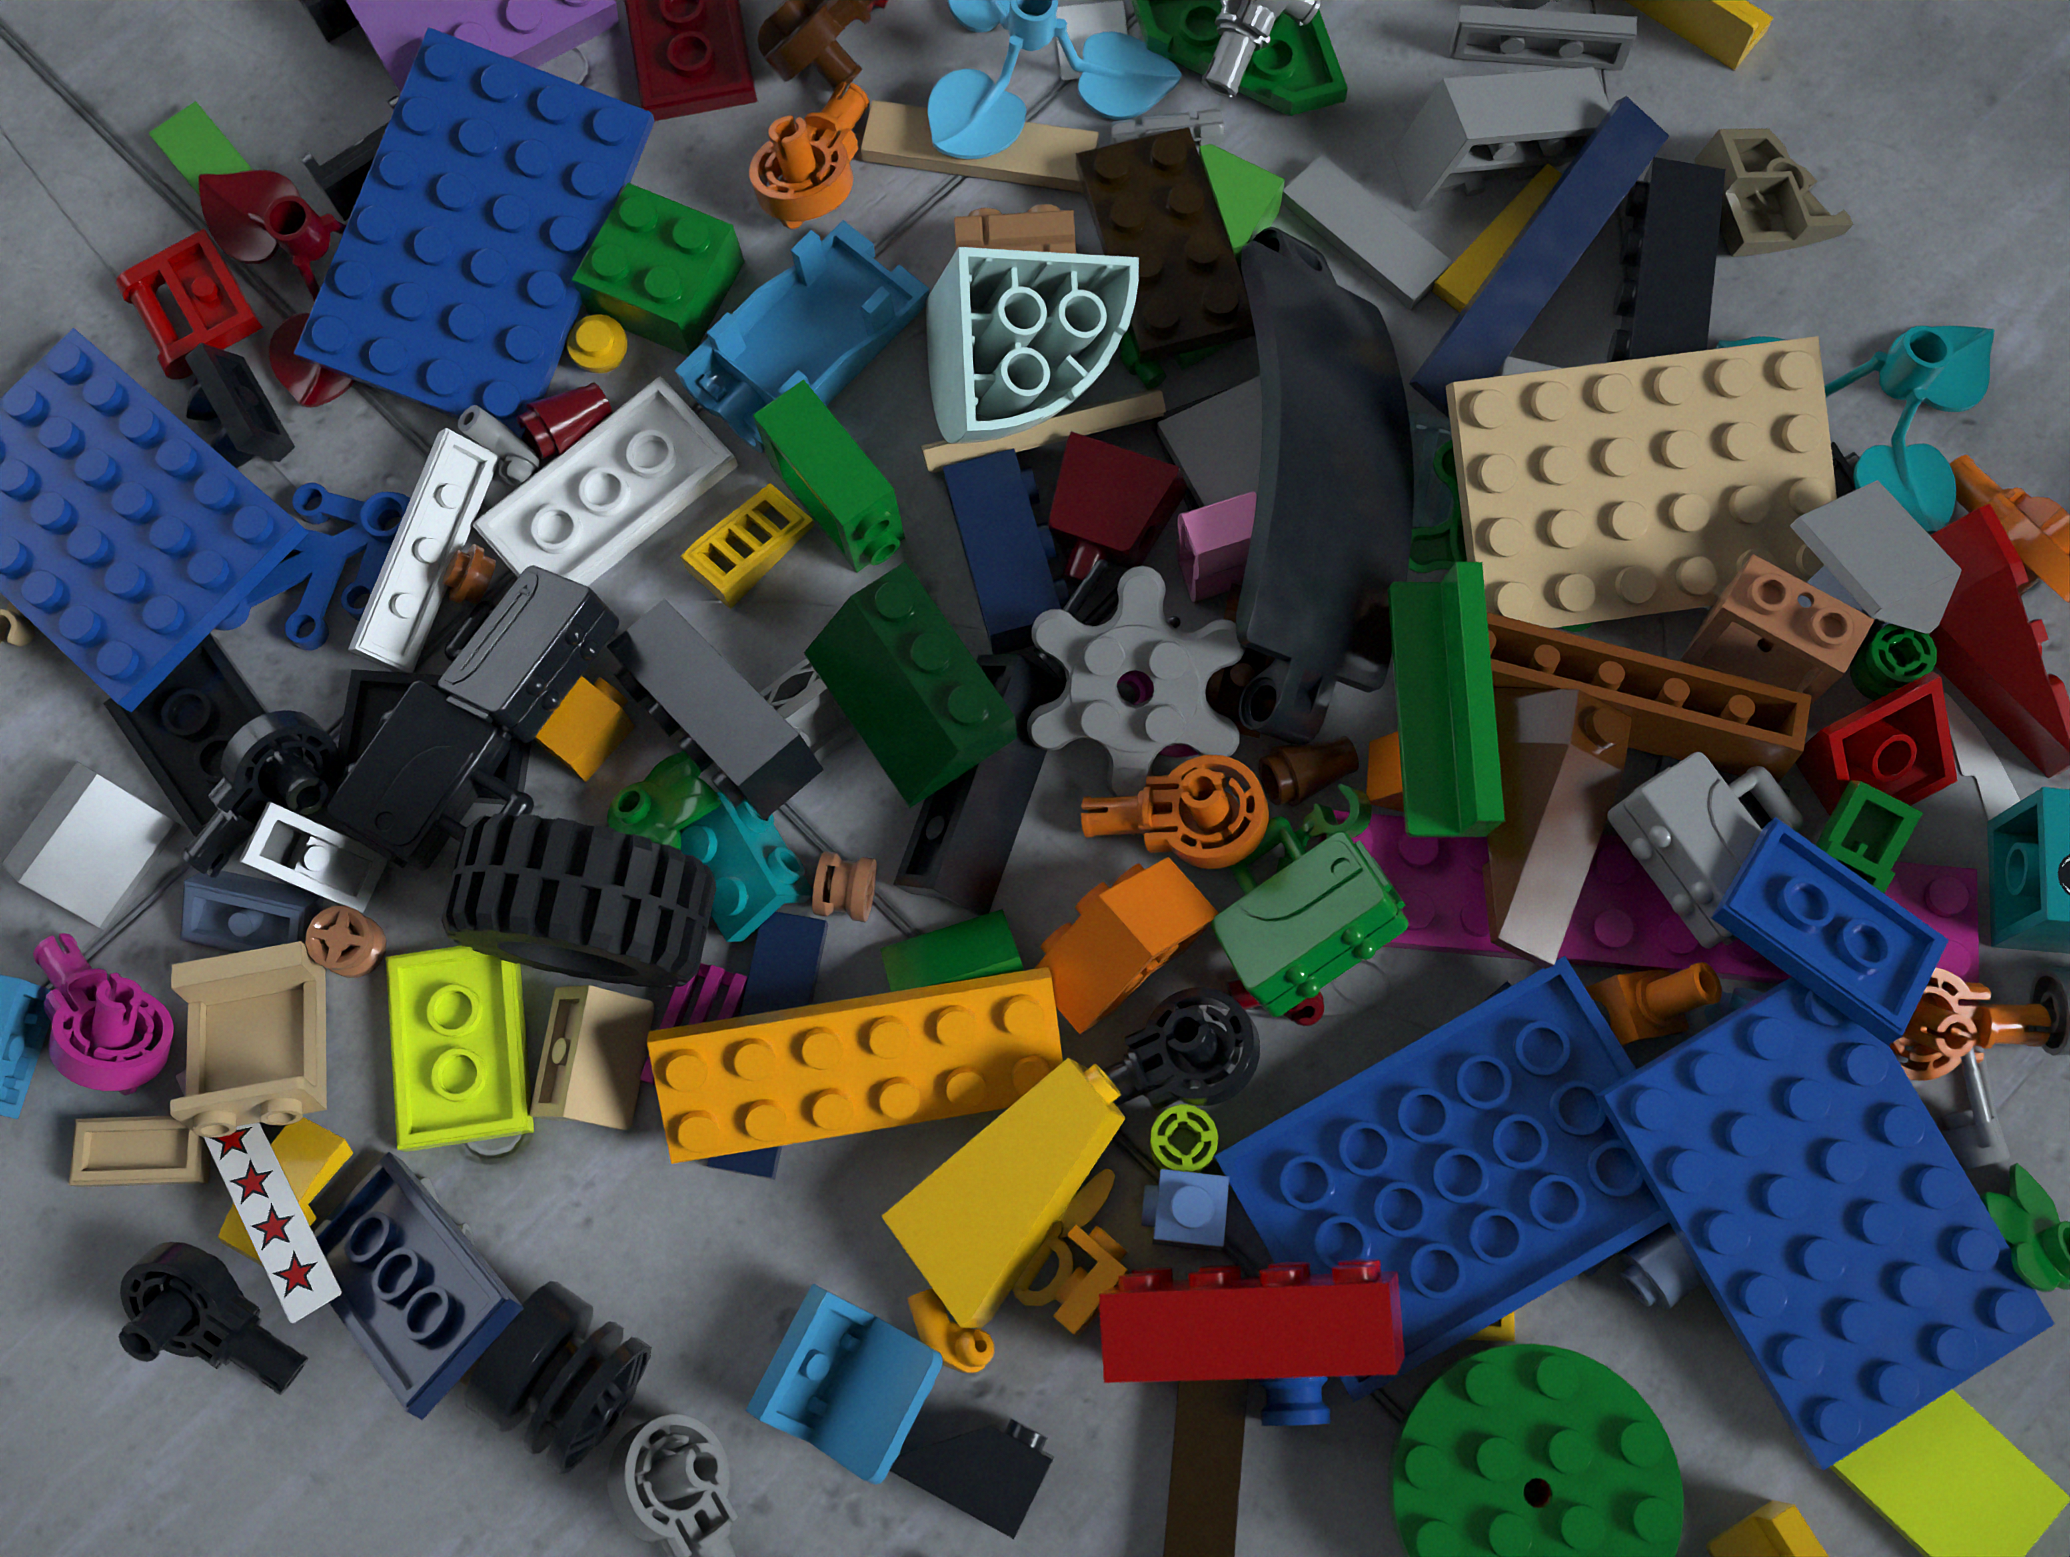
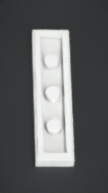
M448 428L438 432L348 651L394 672L413 673L448 587L443 584L446 569L454 553L457 550L462 552L472 528V523L475 521L499 462V456Z

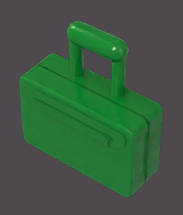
M1276 816L1269 819L1266 833L1258 847L1248 857L1228 867L1245 896L1217 914L1211 921V928L1245 989L1270 1016L1279 1017L1306 998L1315 997L1322 987L1362 960L1371 959L1378 949L1402 934L1407 929L1409 923L1401 910L1406 906L1377 861L1370 855L1360 840L1354 843L1346 832L1338 831L1306 852L1292 830L1290 822L1282 816ZM1282 843L1293 862L1258 886L1247 866Z

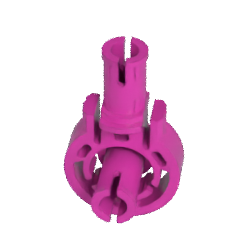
M59 933V941L65 948L64 951L61 950L53 935L47 937L37 945L33 952V958L43 969L55 988L46 995V1000L43 1003L44 1011L52 1022L49 1040L51 1061L63 1076L80 1086L101 1091H119V1093L125 1096L135 1093L138 1086L156 1077L167 1063L174 1032L173 1020L169 1011L155 997L143 992L138 983L129 978H123L117 972L110 974L108 982L107 972L99 968L92 969L72 935ZM135 1031H138L141 1034L142 1041H140ZM154 1034L158 1044L155 1046V1048H153L150 1051L152 1037Z

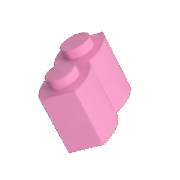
M1255 491L1179 514V539L1176 540V557L1192 602L1228 592L1232 583L1243 584L1257 500Z

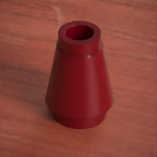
M592 382L585 387L582 386L528 403L526 405L528 411L517 416V422L521 428L526 426L524 436L527 443L536 451L540 459H544L551 454L556 457L560 456L571 445L602 422L605 417L611 415L612 408L602 389L595 382Z

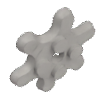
M1146 566L1133 567L1121 577L1117 588L1119 598L1118 609L1113 618L1105 624L1098 626L1084 625L1077 621L1069 612L1061 609H1050L1042 612L1035 619L1032 627V640L1035 647L1061 664L1066 673L1067 682L1065 690L1059 698L1050 703L1040 705L1032 711L1027 722L1029 738L1039 748L1050 751L1061 749L1069 742L1079 738H1089L1098 742L1105 749L1109 758V769L1106 776L1107 787L1115 797L1138 796L1139 791H1143L1144 787H1147L1146 777L1153 776L1154 759L1167 746L1175 744L1185 745L1195 750L1200 756L1223 755L1230 757L1236 752L1239 745V731L1236 724L1229 717L1219 714L1212 709L1206 700L1205 693L1207 681L1213 673L1234 665L1241 660L1246 651V647L1242 646L1237 640L1236 623L1231 620L1219 619L1194 632H1183L1174 628L1167 621L1163 612V601L1166 593L1165 582L1160 573ZM1137 670L1144 672L1151 678L1154 685L1152 696L1148 700L1138 703V705H1132L1131 702L1124 700L1116 686L1119 678L1128 671Z

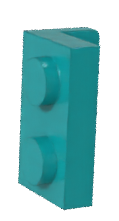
M716 792L721 799V805L679 831L681 833L682 854L695 856L702 861L703 865H708L716 882L711 916L726 942H741L784 903H805L813 896V889L804 876L805 869L801 860L794 852L788 849L773 824V814L763 820L746 801L736 809L721 792Z

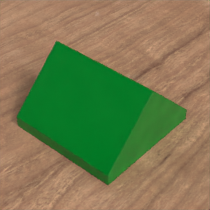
M1003 909L880 948L891 992L1024 971Z

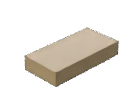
M172 1116L75 1119L69 1186L107 1187L209 1183L211 1152L204 1137L196 1135Z

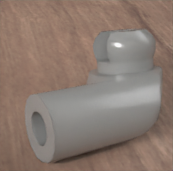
M478 405L470 406L464 411L459 419L458 429L479 445L500 457L503 463L500 466L499 474L505 482L519 487L532 477V473L539 471L540 462L536 451L506 425Z

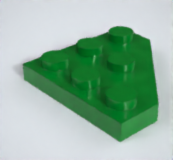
M1132 0L1147 49L1201 75L1206 74L1222 36L1216 31L1218 26L1215 25V20L1223 8L1220 0ZM1318 9L1308 24H1302V26L1296 24L1292 18L1284 13H1281L1275 19L1269 33V37H1271L1269 46L1253 51L1238 86V92L1289 116L1346 102L1348 87L1320 10Z

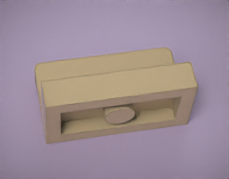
M591 985L555 987L529 1116L551 1121H579L617 1130H629L632 1126L641 1081L640 1076L647 1049L648 1032L651 1029L655 1008L654 1003L649 1000Z

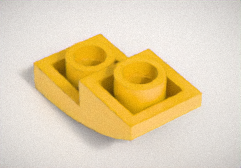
M303 1117L296 1123L286 1125L272 1142L271 1148L309 1226H311L317 1217L308 1204L350 1158L353 1151L346 1139ZM233 1202L218 1234V1238L222 1244L264 1267Z

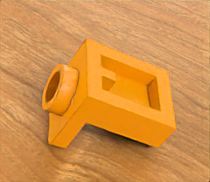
M1077 1225L1067 1234L1070 1240L1097 1264L1089 1273L1079 1266L1054 1296L1062 1306L1053 1317L1078 1338L1100 1312L1099 1294L1119 1285V1275L1130 1274L1128 1269L1120 1263L1128 1252L1097 1225L1089 1235Z

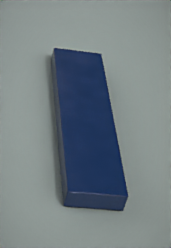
M775 911L759 926L740 1016L812 1005L828 930L826 920ZM782 1146L710 1157L707 1167L775 1180Z

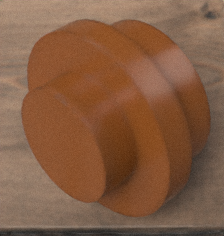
M473 544L467 553L459 550L454 553L443 578V584L451 587L449 600L458 604L463 600L478 604L483 597L496 566L495 559L484 555L483 547Z

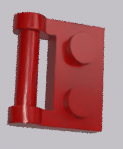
M204 228L125 270L116 279V286L124 301L135 306L160 352L157 360L169 379H184L193 374L185 357L200 343L224 350L263 328L217 245ZM165 283L169 286L194 331L181 339L178 337L155 295L158 287Z

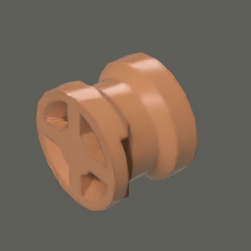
M824 851L819 859L814 880L812 897L814 915L827 917L836 911L847 913L852 921L866 922L871 911L875 892L876 859L861 857L856 862L842 860L838 853Z
M345 905L329 907L315 916L306 931L305 945L309 956L318 965L346 978H360L371 973L380 965L386 953L387 940L383 929L373 919ZM350 945L353 946V948L345 953L343 952V950L347 949Z

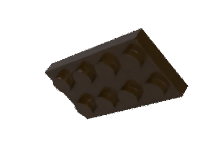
M1185 127L1076 153V170L1104 255L1139 257V281L1136 302L1128 327L1139 363L1142 364L1256 336L1247 290L1190 128Z

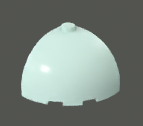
M958 247L925 301L928 367L932 403L937 424L945 440L952 444L979 443L1001 439L1026 431L1047 421L1085 392L1108 366V362L1129 327L1136 302L1139 281V257Z

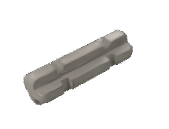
M1218 109L1197 111V117L1190 118L1189 112L1142 118L1143 124L1135 125L1134 119L1115 121L1111 124L1110 128L1111 145L1185 127L1190 128L1193 140L1199 141L1200 146L1207 144L1217 145L1223 142L1225 132L1223 116Z

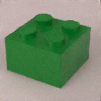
M627 183L573 276L572 282L576 290L580 292L588 315L601 314L610 316L617 320L624 330L690 356L699 346L745 260L732 224Z

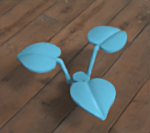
M947 0L953 17L966 29L976 33L990 31L1000 23L1004 29L1009 31L1010 39L1000 77L995 84L986 73L976 69L952 71L936 83L930 94L927 110L932 146L940 153L951 157L980 159L998 154L1013 144L1024 127L1026 106L1018 96L1004 90L1010 82L1019 51L1021 49L1027 51L1039 50L1049 44L1053 37L1058 38L1071 68L1077 72H1082L1078 81L1080 99L1090 110L1104 118L1126 120L1145 113L1179 84L1182 74L1168 58L1148 50L1145 42L1119 32H1101L1091 35L1084 43L1082 59L1079 58L1066 31V20L1056 18L1058 0Z

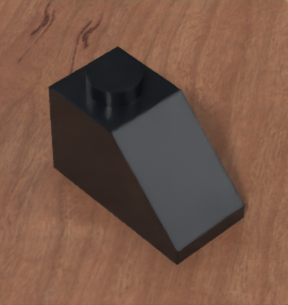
M1011 1418L1006 1429L992 1424L901 1454L893 1462L889 1471L1014 1539L1047 1474L1054 1456L1042 1450L1048 1439L1047 1437Z

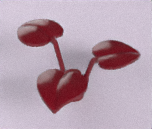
M248 170L231 174H200L198 182L202 212L209 231L219 247L229 257L238 262L261 264L270 260L276 254L279 246H281L293 258V264L299 269L315 302L320 286L312 272L310 262L319 260L327 253L331 240L330 233L336 232L343 235L346 224L337 221L332 214H325L319 217L309 204L300 197L298 189L291 180L280 173L269 170ZM298 313L284 320L274 331L269 345V360L276 378L293 395L298 404L302 407L313 408L338 398L356 381L302 361L294 354L310 313Z

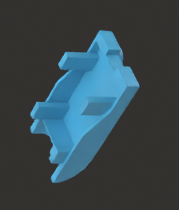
M844 220L822 241L819 235L810 230L791 249L794 265L757 288L732 314L727 312L707 332L708 338L674 370L677 372L683 387L698 404L710 414L721 417L741 440L759 453H763L765 448L753 414L803 379L824 405L827 406L926 306L925 301L930 294V288L900 264L892 272L886 269L874 259L876 255L873 243Z

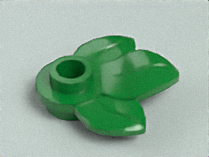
M681 751L660 761L643 781L636 782L622 789L610 804L607 822L609 827L615 829V831L643 836L651 839L652 842L670 845L681 850V833L679 831L718 808L722 802L716 792L703 779L699 778L701 771Z
M2018 1163L2013 1164L2009 1168V1197L1993 1192L1983 1193L1979 1197L2011 1249L2012 1267L2016 1274L2026 1284L2041 1292H2051L2056 1287L2070 1290V1222H2060L2056 1206L2047 1192Z

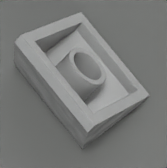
M1878 480L1799 516L1790 525L1871 618L1925 634H1930L1939 626L1962 569Z
M77 761L1 866L17 882L93 925L106 930L180 827V824Z

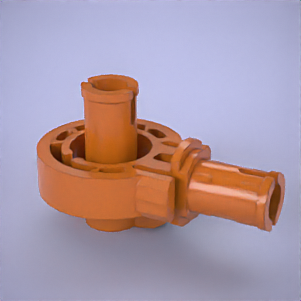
M841 82L836 86L828 103L821 112H811L805 116L804 120L798 117L795 124L793 116H785L775 120L770 125L768 130L770 141L765 143L752 158L749 167V177L762 210L768 215L781 220L783 226L789 229L799 228L804 221L815 219L831 212L849 195L853 186V172L850 161L859 148L852 129L869 106V99L862 88L854 83H850L848 88L846 82Z
M1963 455L1953 460L1950 466L1955 477L1956 501L1969 513L1979 507L1991 504L2022 560L2029 582L2017 586L2020 596L2042 579L2069 603L2070 514L2050 498L2031 497L2022 488L2018 487L2002 489L1974 463V460L1969 455Z
M1223 755L1198 756L1183 762L1171 771L1169 775L1147 776V787H1144L1143 791H1139L1138 796L1095 798L1084 796L1081 804L1083 810H1088V813H1081L1082 829L1086 838L1104 835L1142 834L1149 853L1174 852L1182 861L1204 869L1229 867L1248 857L1261 843L1269 822L1268 803L1255 774L1240 761ZM1225 776L1231 777L1229 782H1227ZM1236 780L1240 781L1245 786H1247L1249 790L1244 793L1242 787ZM1228 783L1233 794L1239 798L1240 806L1231 794L1223 790Z
M1936 967L1903 1036L1889 1046L1893 1053L1908 1059L1907 1063H1900L1910 1080H1932L1946 1075L1961 1063L1960 1057L1967 1054L1973 1046L1991 1049L1994 1043L2041 1047L2049 1039L2050 1033L2030 1031L2028 1025L2051 1027L2049 1013L2041 1004H1987L1977 1001L1991 999V992L1988 987H1985L1982 983L1964 982L1952 972ZM1904 1046H1914V1047H1913V1049L1907 1050V1049H1905ZM1974 1049L1976 1062H1982L1984 1053Z

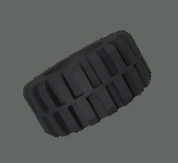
M507 813L494 814L492 817L484 815L474 820L462 833L441 921L448 938L454 939L455 943L471 947L473 951L496 956L501 960L511 963H520L543 971H553L572 977L589 978L614 984L623 983L639 987L657 986L660 988L681 987L686 985L699 971L716 892V882L708 865H703L700 859L693 855L682 854L680 849L670 845L652 842L651 839L643 836L629 835L615 831L613 828L600 825L591 826L577 823L575 820L562 818L548 819L542 818L539 815L529 814L512 816Z

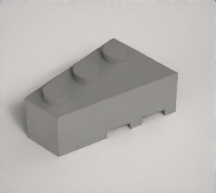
M1554 67L1549 70L1531 72L1508 70L1498 74L1476 76L1456 74L1443 78L1435 87L1434 92L1391 154L1415 212L1432 207L1433 195L1463 187L1466 196H1472L1485 191L1484 181L1514 172L1518 181L1521 182L1534 178L1547 163L1558 171L1567 169L1607 115L1611 106L1594 67L1571 69Z

